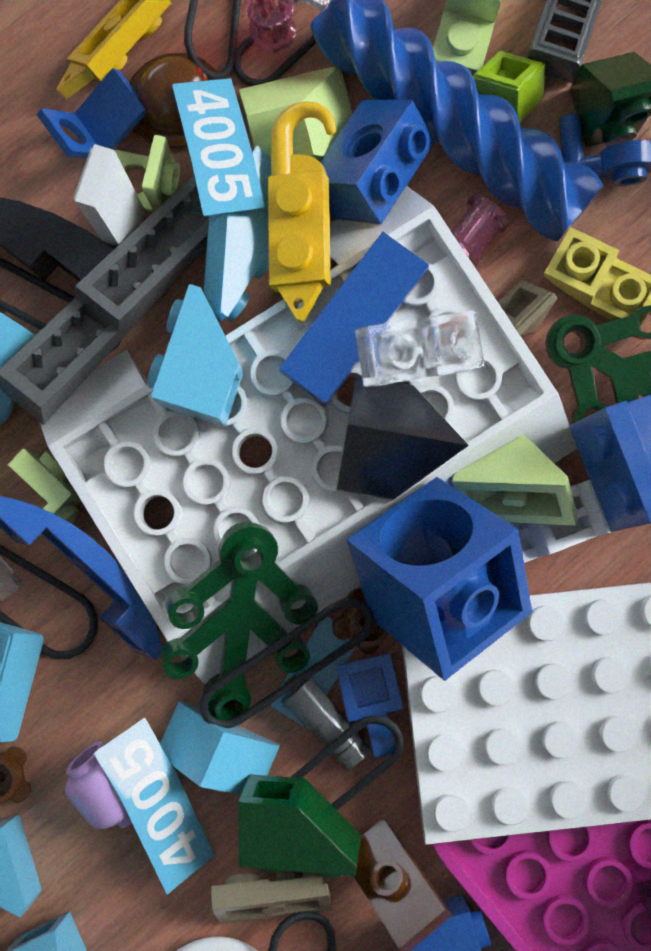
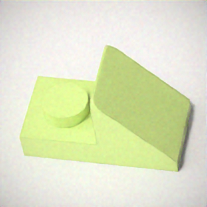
M446 0L433 47L435 60L453 61L462 64L471 72L472 76L478 72L484 64L501 0Z

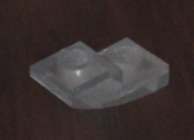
M477 310L355 329L364 387L485 368Z

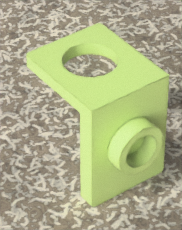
M154 135L149 156L115 150L124 170L132 167H139L145 170L142 183L143 192L137 194L145 211H156L168 199L169 195L172 196L176 192L180 176V165L175 162L166 137Z

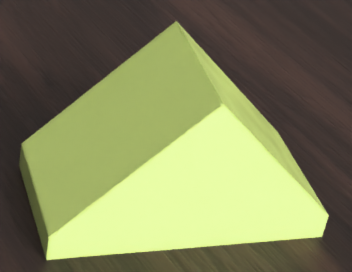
M524 434L454 474L452 483L455 489L507 522L576 526L578 515L568 476Z

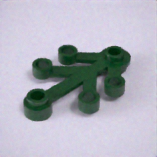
M651 305L633 310L628 317L598 325L585 316L568 315L558 319L548 330L545 345L549 358L558 367L569 371L577 404L572 413L573 423L583 419L585 410L590 407L594 408L597 412L606 408L602 403H599L592 367L610 378L616 404L625 400L627 403L637 400L639 395L642 397L651 395V350L622 358L604 347L629 337H635L640 340L651 339V331L646 333L639 326V318L643 313L651 315ZM570 332L576 334L580 339V347L575 353L568 352L564 346V339Z
M240 522L231 526L224 533L219 544V560L187 587L178 588L168 595L165 601V608L171 624L179 629L192 628L181 638L167 642L161 649V662L166 675L170 678L184 679L191 676L198 668L199 661L197 655L225 633L220 673L207 681L203 688L204 692L213 683L246 662L250 629L267 646L288 633L255 600L257 579L279 598L280 607L290 623L300 625L317 613L318 603L310 589L305 585L296 584L275 562L278 555L276 539L269 529L260 524ZM257 549L253 555L241 558L247 550ZM231 582L230 597L203 619L205 612L203 603ZM306 600L300 608L291 609L295 602ZM183 604H194L191 610L185 613L176 612L177 608ZM300 636L273 653L278 667L286 673H295L302 670L310 659L309 650ZM298 649L294 655L284 657L288 651ZM178 655H188L187 658L181 662H171V660ZM244 673L211 696L208 702V711L214 718L229 720L237 717L250 707L251 694L245 682Z

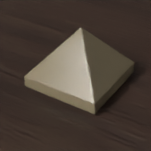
M520 280L498 303L519 335L522 336L537 331L558 298L552 291Z

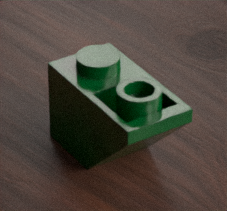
M636 52L581 65L570 87V93L576 114L581 117L582 136L586 147L604 143L605 147L616 143L633 140L637 137V133L646 120L651 116V64Z
M249 775L238 801L239 867L257 868L265 873H279L282 871L315 873L324 878H336L341 875L356 876L361 834L306 778Z

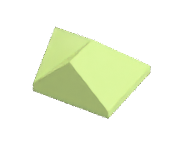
M336 66L239 89L253 149L258 146L270 157L273 125L281 112L292 104L302 101L317 102L328 108L334 117L336 133L332 136L325 133L323 124L315 118H307L300 121L293 131V154L311 156L319 162L353 114L342 70Z

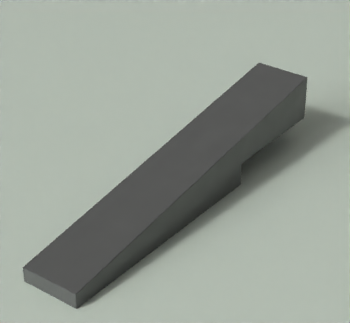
M195 175L187 180L75 286L76 297L0 368L1 391L43 425L207 247L209 216H203Z

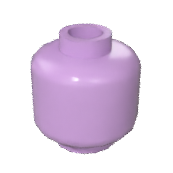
M98 741L83 750L67 767L66 774L69 778L65 785V794L67 799L91 827L107 829L117 824L120 828H125L131 825L132 822L121 799L94 752L104 746L102 741Z

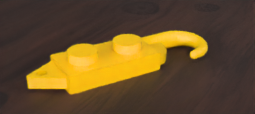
M120 0L68 56L67 59L71 64L56 88L57 91L65 99H68L92 80L102 81L112 68L121 70L128 59L126 53L138 40L148 38L159 28L162 23L160 16L172 4L171 1Z
M311 101L292 104L281 112L275 121L271 133V176H268L269 286L275 292H280L295 318L302 324L306 321L323 287H331L329 178L324 166L317 159L304 154H293V131L302 120L315 118L323 124L327 135L332 136L336 133L335 120L328 108ZM304 302L303 306L297 309L298 304Z

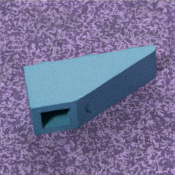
M258 146L252 150L265 208L209 216L204 295L218 323L225 318L232 322L241 313L251 296L245 291L253 276L259 279L269 269L268 176H271V157Z

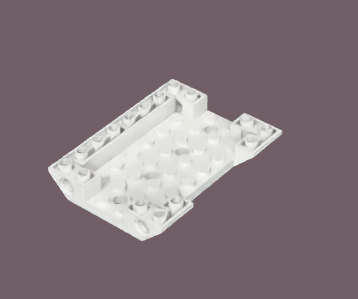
M408 186L405 187L382 224L339 219L330 223L331 287H323L303 324L295 318L283 299L226 335L243 371L226 427L159 406L151 398L153 389L148 387L146 378L128 350L96 368L44 425L40 423L47 446L168 642L181 638L192 629H179L171 624L165 608V601L168 595L178 588L187 587L219 560L218 548L224 533L237 523L253 522L271 531L278 545V555L275 562L296 584L305 585L310 589L318 603V613L330 604L345 598L352 590L361 587L346 539L435 477L454 487L452 480L456 472L523 434L553 463H556L577 449L558 392L434 205ZM382 231L428 263L429 267L348 377L362 376L415 386L469 445L394 500L337 490L351 407L342 404L336 395L325 406L279 371L280 366ZM304 302L299 303L297 309H300ZM440 318L453 319L462 329V339L452 346L441 345L433 338L431 325ZM251 437L265 438L272 446L270 460L258 468L248 467L240 459V448ZM166 497L174 507L173 520L167 527L154 530L145 522L144 508L151 499ZM257 549L247 550L241 558L253 555ZM257 579L255 600L288 633L299 625L292 624L286 619L280 607L279 598ZM231 582L203 603L205 611L203 619L230 597ZM306 600L295 602L291 609L300 608ZM183 604L177 608L176 612L185 613L191 610L194 604ZM251 629L246 660L268 647ZM225 633L197 655L199 664L194 673L204 684L220 673ZM180 655V657H181L183 660H185V659L187 658V656H188V655Z

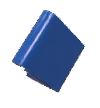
M651 395L629 403L625 400L606 407L569 425L610 532L651 524Z

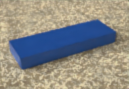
M382 231L280 366V373L326 406L428 270L429 264Z

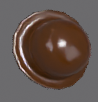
M169 53L158 56L146 62L131 79L130 84L137 92L138 98L146 109V115L133 131L149 144H152L154 135L166 137L170 148L187 146L172 84L209 81L203 70L188 58L187 53ZM198 57L200 63L207 70L214 73L219 72L204 59Z

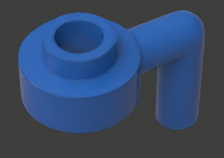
M571 114L559 119L563 162L585 165L593 170L598 177L603 176L607 179H613L616 186H631L647 180V173L651 172V141H624L604 148L598 155L584 157L580 115Z

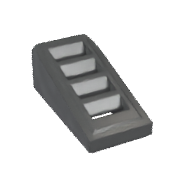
M546 0L526 58L546 64V75L573 83L582 64L602 0H590V2L585 0ZM556 4L585 12V16L583 18L556 9ZM554 20L580 30L577 34L551 25L550 22ZM548 36L572 44L574 48L571 50L544 40Z

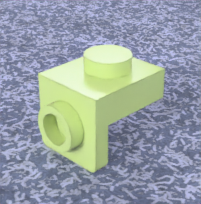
M23 448L8 466L48 502L43 508L44 510L72 524L80 514L76 507L80 504L81 500L71 483L66 479L67 477L57 460L48 450L41 455L40 453Z

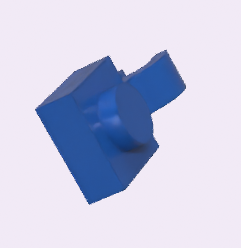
M390 653L336 665L348 722L372 715L388 718L387 713L404 709ZM379 724L367 725L374 757L392 754L395 749V743L391 730Z

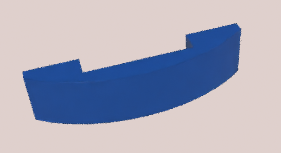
M0 496V529L16 543L30 545L42 534L113 600L99 619L135 652L156 660L160 656L162 645L155 622L127 574L116 560L90 536L59 516L35 505Z

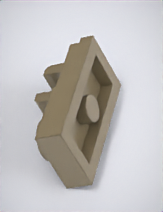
M282 871L276 873V881L272 882L269 879L260 880V876L257 874H237L228 877L224 885L211 886L212 911L221 925L290 916L293 913L303 911L323 912L332 910L328 884H323V878L315 873L303 872L302 878H295V875L290 871Z

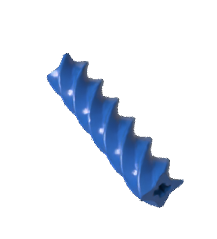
M331 0L328 6L311 22L310 28L315 42L323 55L334 66L343 72L357 76L364 89L376 100H413L435 142L440 143L446 156L462 170L475 175H481L487 189L496 199L506 205L523 209L529 224L537 233L545 238L559 241L604 186L598 175L589 167L580 163L563 162L561 151L549 134L539 129L521 128L513 106L506 99L497 95H478L475 80L471 72L464 65L453 61H436L430 40L422 31L415 28H394L390 11L383 0Z

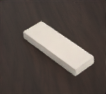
M94 144L93 148H90L73 199L100 239L115 249L143 223L146 211L115 150Z

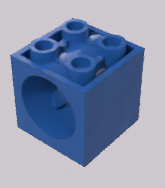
M435 477L346 539L366 604L373 615V621L443 681L450 678L533 613L518 528L438 477Z

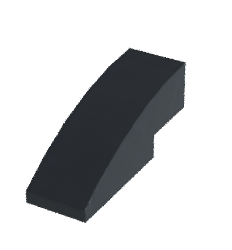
M0 197V246L44 281L59 266L80 282L114 250L86 229L52 212L21 201Z

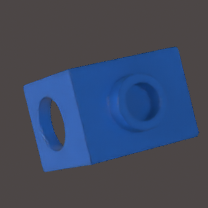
M112 68L75 113L41 108L37 116L67 157L87 158L90 148H93L94 144L115 150L146 115V109L138 98L137 92L123 73L118 69ZM60 125L71 130L78 137L81 144L67 136Z

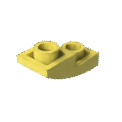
M572 227L569 228L544 272L546 279L610 321L628 317L633 310L651 305L650 274L617 259L618 249ZM643 313V314L640 316V318H639V326H640V327H641V325H642L643 321L645 320V318H646V316H647L648 313Z

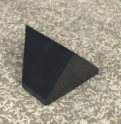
M357 376L337 490L394 500L469 445L415 386Z

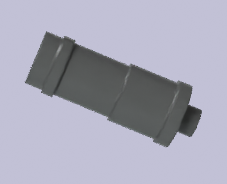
M296 675L291 676L284 684L295 678ZM311 676L289 691L281 703L326 747L351 725L337 711L334 703L316 684L317 681ZM355 733L331 754L332 759L337 764H340L345 771H348L368 754L370 747L365 743L360 733Z

